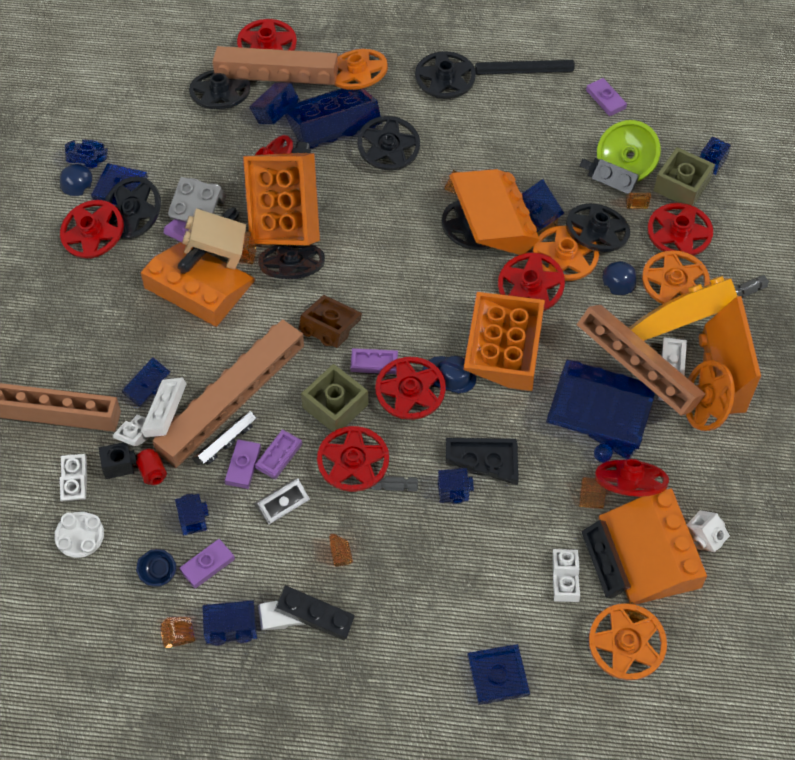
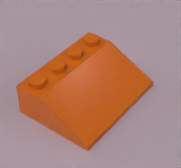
M314 153L243 156L250 244L310 245L320 241Z
M498 169L451 173L450 179L476 243L521 255L527 253L540 240L536 232L537 228L530 218V212L525 206L522 194L515 183V177L511 173Z
M182 242L155 256L141 271L145 289L215 327L220 324L255 281L254 277L237 268L235 270L227 268L226 262L207 252L189 272L181 273L177 266L187 255L184 253L185 244H182Z
M477 292L464 370L507 388L532 391L545 300Z
M737 296L705 324L703 332L699 334V345L704 348L703 362L708 360L719 361L732 374L735 394L730 414L747 412L761 377L742 297ZM712 366L715 378L723 374L718 367Z
M672 488L656 495L642 496L598 517L599 520L606 521L631 588L625 591L630 604L636 605L703 587L707 574Z

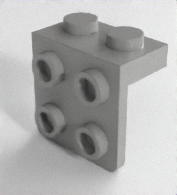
M180 177L168 215L172 219L187 222L188 216L193 217L196 208L213 214L217 202L224 204L226 195L217 184H207L194 178Z

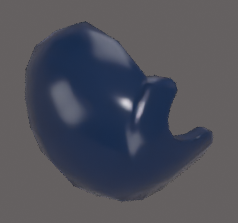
M71 164L61 171L60 189L67 195L81 196L87 187L91 188L93 175L87 167L81 164Z
M623 261L610 263L603 270L602 279L604 286L607 285L612 294L626 295L636 288V271L632 265Z
M151 549L139 557L136 572L139 579L147 586L162 587L174 578L176 563L173 556L167 551Z

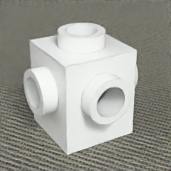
M700 510L687 523L695 547L700 550L716 552L730 537L725 528V523L717 513Z

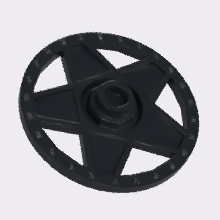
M440 51L427 55L418 63L415 70V80L419 88L430 96L442 99L456 98L467 93L473 87L476 78L475 68L471 61L461 54L449 51ZM448 57L457 59L461 62L453 63L449 60ZM435 59V66H424L430 60ZM471 72V79L467 84L462 76ZM421 78L431 81L430 88L422 82ZM447 87L456 90L451 93H442Z
M214 70L198 75L191 82L189 94L193 102L201 107L226 109L242 103L249 96L251 88L249 80L228 79L225 74H214ZM210 77L209 81H202L203 79ZM246 87L243 94L239 96L236 91ZM194 91L204 94L201 100L195 95ZM219 100H223V101H225L226 103H216V102H218Z
M382 116L370 120L361 128L358 134L357 146L361 157L368 164L381 170L393 171L407 167L416 159L420 150V137L416 129L409 122L394 116ZM386 122L382 130L370 128L375 124ZM399 124L407 128L412 134L400 133ZM362 138L372 144L367 153H365L362 146ZM416 146L413 154L406 160L404 150ZM388 158L393 164H382L377 161Z
M134 176L120 181L111 189L105 201L111 203L113 197L115 196L117 205L115 207L121 213L124 223V233H122L120 238L133 239L146 233L156 222L161 208V197L157 187L146 178ZM141 182L132 192L124 187L127 184ZM151 190L154 194L155 206L146 202ZM114 212L108 222L109 224L118 223ZM149 219L142 228L137 230L140 220Z
M459 200L445 208L441 218V225L444 233L450 240L461 247L472 250L492 248L476 243ZM454 209L457 218L446 221L447 215ZM453 233L464 234L465 241L458 238Z
M589 203L576 206L569 212L566 219V228L570 236L580 245L594 251H616L625 246L630 237V227L625 218L617 211L604 205ZM590 209L588 216L576 214L580 211ZM608 214L612 215L616 219H611ZM572 225L583 230L580 236L575 232ZM624 230V238L620 242L615 233ZM599 240V241H601L602 243H604V244L607 245V246H602V245H597V244H592V243H594V242H596V241Z
M312 244L274 245L261 253L258 263L260 270L268 276L278 279H299L318 272L325 264V255L319 247ZM276 251L277 255L267 257L268 255ZM318 254L320 260L318 262L311 258ZM269 268H279V272H275L273 270H270Z

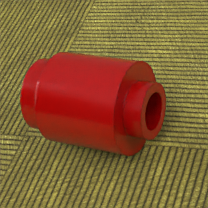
M145 449L137 455L136 464L144 483L148 485L162 483L167 476V472L159 454L153 449Z

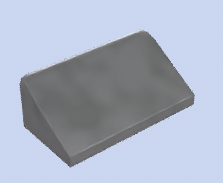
M297 478L258 500L254 505L266 522L271 524L307 502L310 498Z

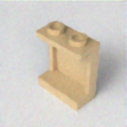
M196 208L193 217L188 216L185 225L188 231L185 232L182 244H185L184 253L188 254L191 248L195 247L228 258L226 267L235 270L242 256L246 224Z

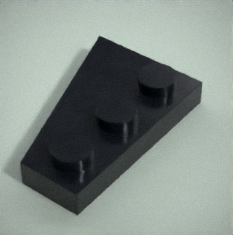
M446 438L447 464L518 485L517 439Z

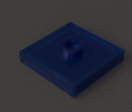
M107 163L91 194L92 199L105 201L108 193L117 183L134 176L147 179V172ZM141 182L127 184L124 187L132 192ZM114 196L111 201V204L117 205V201Z
M543 179L522 193L524 204L530 212L529 215L533 224L537 228L536 232L565 213Z
M518 644L467 653L478 705L530 695Z

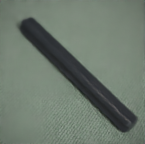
M574 60L477 62L475 64L476 74L573 72L575 69Z
M232 207L221 217L235 221L239 217V212L235 207ZM193 247L178 263V269L183 274L189 272L207 251Z

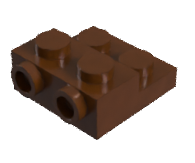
M323 295L301 314L298 329L306 337L313 336L319 339L325 346L338 348L348 338L350 330L361 320L362 313Z

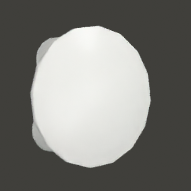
M87 512L64 514L55 530V543L58 549L66 556L73 558L86 557L94 553L101 546L104 538V528L99 517Z

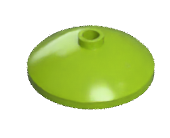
M625 120L612 125L601 136L597 146V159H602L640 175L638 181L646 178L654 171L661 156V145L655 131L647 124L636 120ZM633 152L634 157L627 158L628 153Z

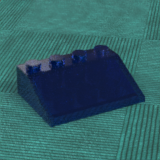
M341 88L281 107L297 140L309 143L310 149L316 148L324 142H334L342 136H353L367 122L381 117L378 100L363 88L356 90ZM382 123L375 124L374 126H372V127H370V128H373V129H374V128H376L377 125H380V124H382Z
M566 359L546 423L639 449L655 393L639 379Z

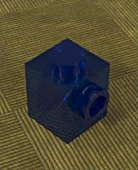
M712 136L701 151L700 158L715 164L713 174L716 175L727 160L731 145Z
M467 468L438 470L437 482L440 503L451 502L453 504H460L464 501H469V493L474 491L473 477H468Z
M186 494L181 498L175 499L183 536L206 531L205 517L209 516L207 503H201L200 495Z

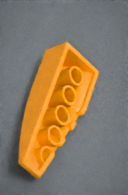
M723 276L711 279V284L704 287L701 284L688 288V293L662 304L628 328L645 341L714 315L737 297L732 279H724Z

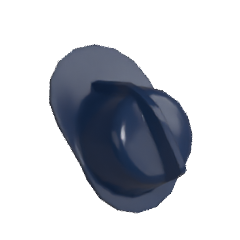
M438 356L428 360L441 371L445 380L446 390L459 394L466 393L475 386L476 375L464 370L465 359L463 357ZM439 379L433 383V386L440 388Z

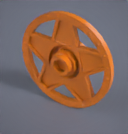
M356 49L338 56V70L340 73L337 75L335 86L347 90H356L377 83L387 73V59L382 53L371 49ZM370 55L375 56L380 60H370ZM380 71L378 75L371 79L372 73ZM353 80L358 82L357 84H347Z
M556 226L545 230L539 235L540 240L533 247V253H541L551 257L560 265L563 271L570 268L578 272L571 275L564 274L565 281H574L586 277L595 269L598 263L599 251L593 250L594 258L589 266L583 256L592 250L574 241L568 233L566 226ZM573 227L575 232L581 235L583 230ZM556 233L555 242H542L547 236ZM542 263L543 271L557 272L552 265L549 264L547 268Z
M665 251L654 255L647 261L642 273V282L647 293L659 303L664 304L674 299L678 294L688 293V288L695 286L694 281L702 275L704 277V286L709 285L710 277L705 265L693 255L681 251ZM678 257L692 262L693 265L683 266ZM664 258L663 268H650L656 261ZM649 281L661 285L659 295L651 288Z
M708 360L700 363L688 378L694 383L700 373L699 385L696 386L705 393V396L696 406L695 415L693 416L692 412L686 414V417L694 428L701 431L715 430L725 422L732 409L735 394L734 381L729 369L719 361ZM712 366L718 367L723 374L715 378ZM710 415L717 418L712 424L705 425Z
M624 603L606 608L595 618L589 632V648L595 662L607 674L622 680H638L651 675L661 665L667 650V638L660 621L650 611L638 605ZM624 610L637 612L647 617V619L633 623ZM610 614L611 630L595 633L599 623ZM656 631L659 633L661 642L660 654L648 643ZM597 649L612 653V668L601 659ZM633 661L650 667L639 673H626Z

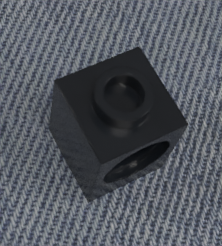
M122 442L98 447L101 468L105 479L134 474L133 464H136L137 461L135 450L129 449L128 443ZM119 458H123V459H122L121 461H119V462H114L115 460H117V459H119Z

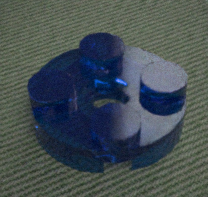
M82 139V143L75 144V140L69 141L65 144V161L68 163H82L86 167L95 168L98 166V163L107 159L108 149H104L103 143L94 140Z

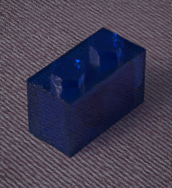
M275 82L249 108L259 124L274 125L300 99L291 83Z
M254 600L202 605L203 634L206 644L223 645L229 641L247 643L252 639H257Z

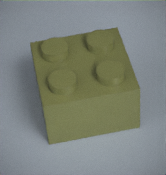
M676 147L657 174L653 191L678 203L694 206L711 181L715 164Z
M332 364L301 393L302 408L333 432L346 427L368 406V390L335 364Z

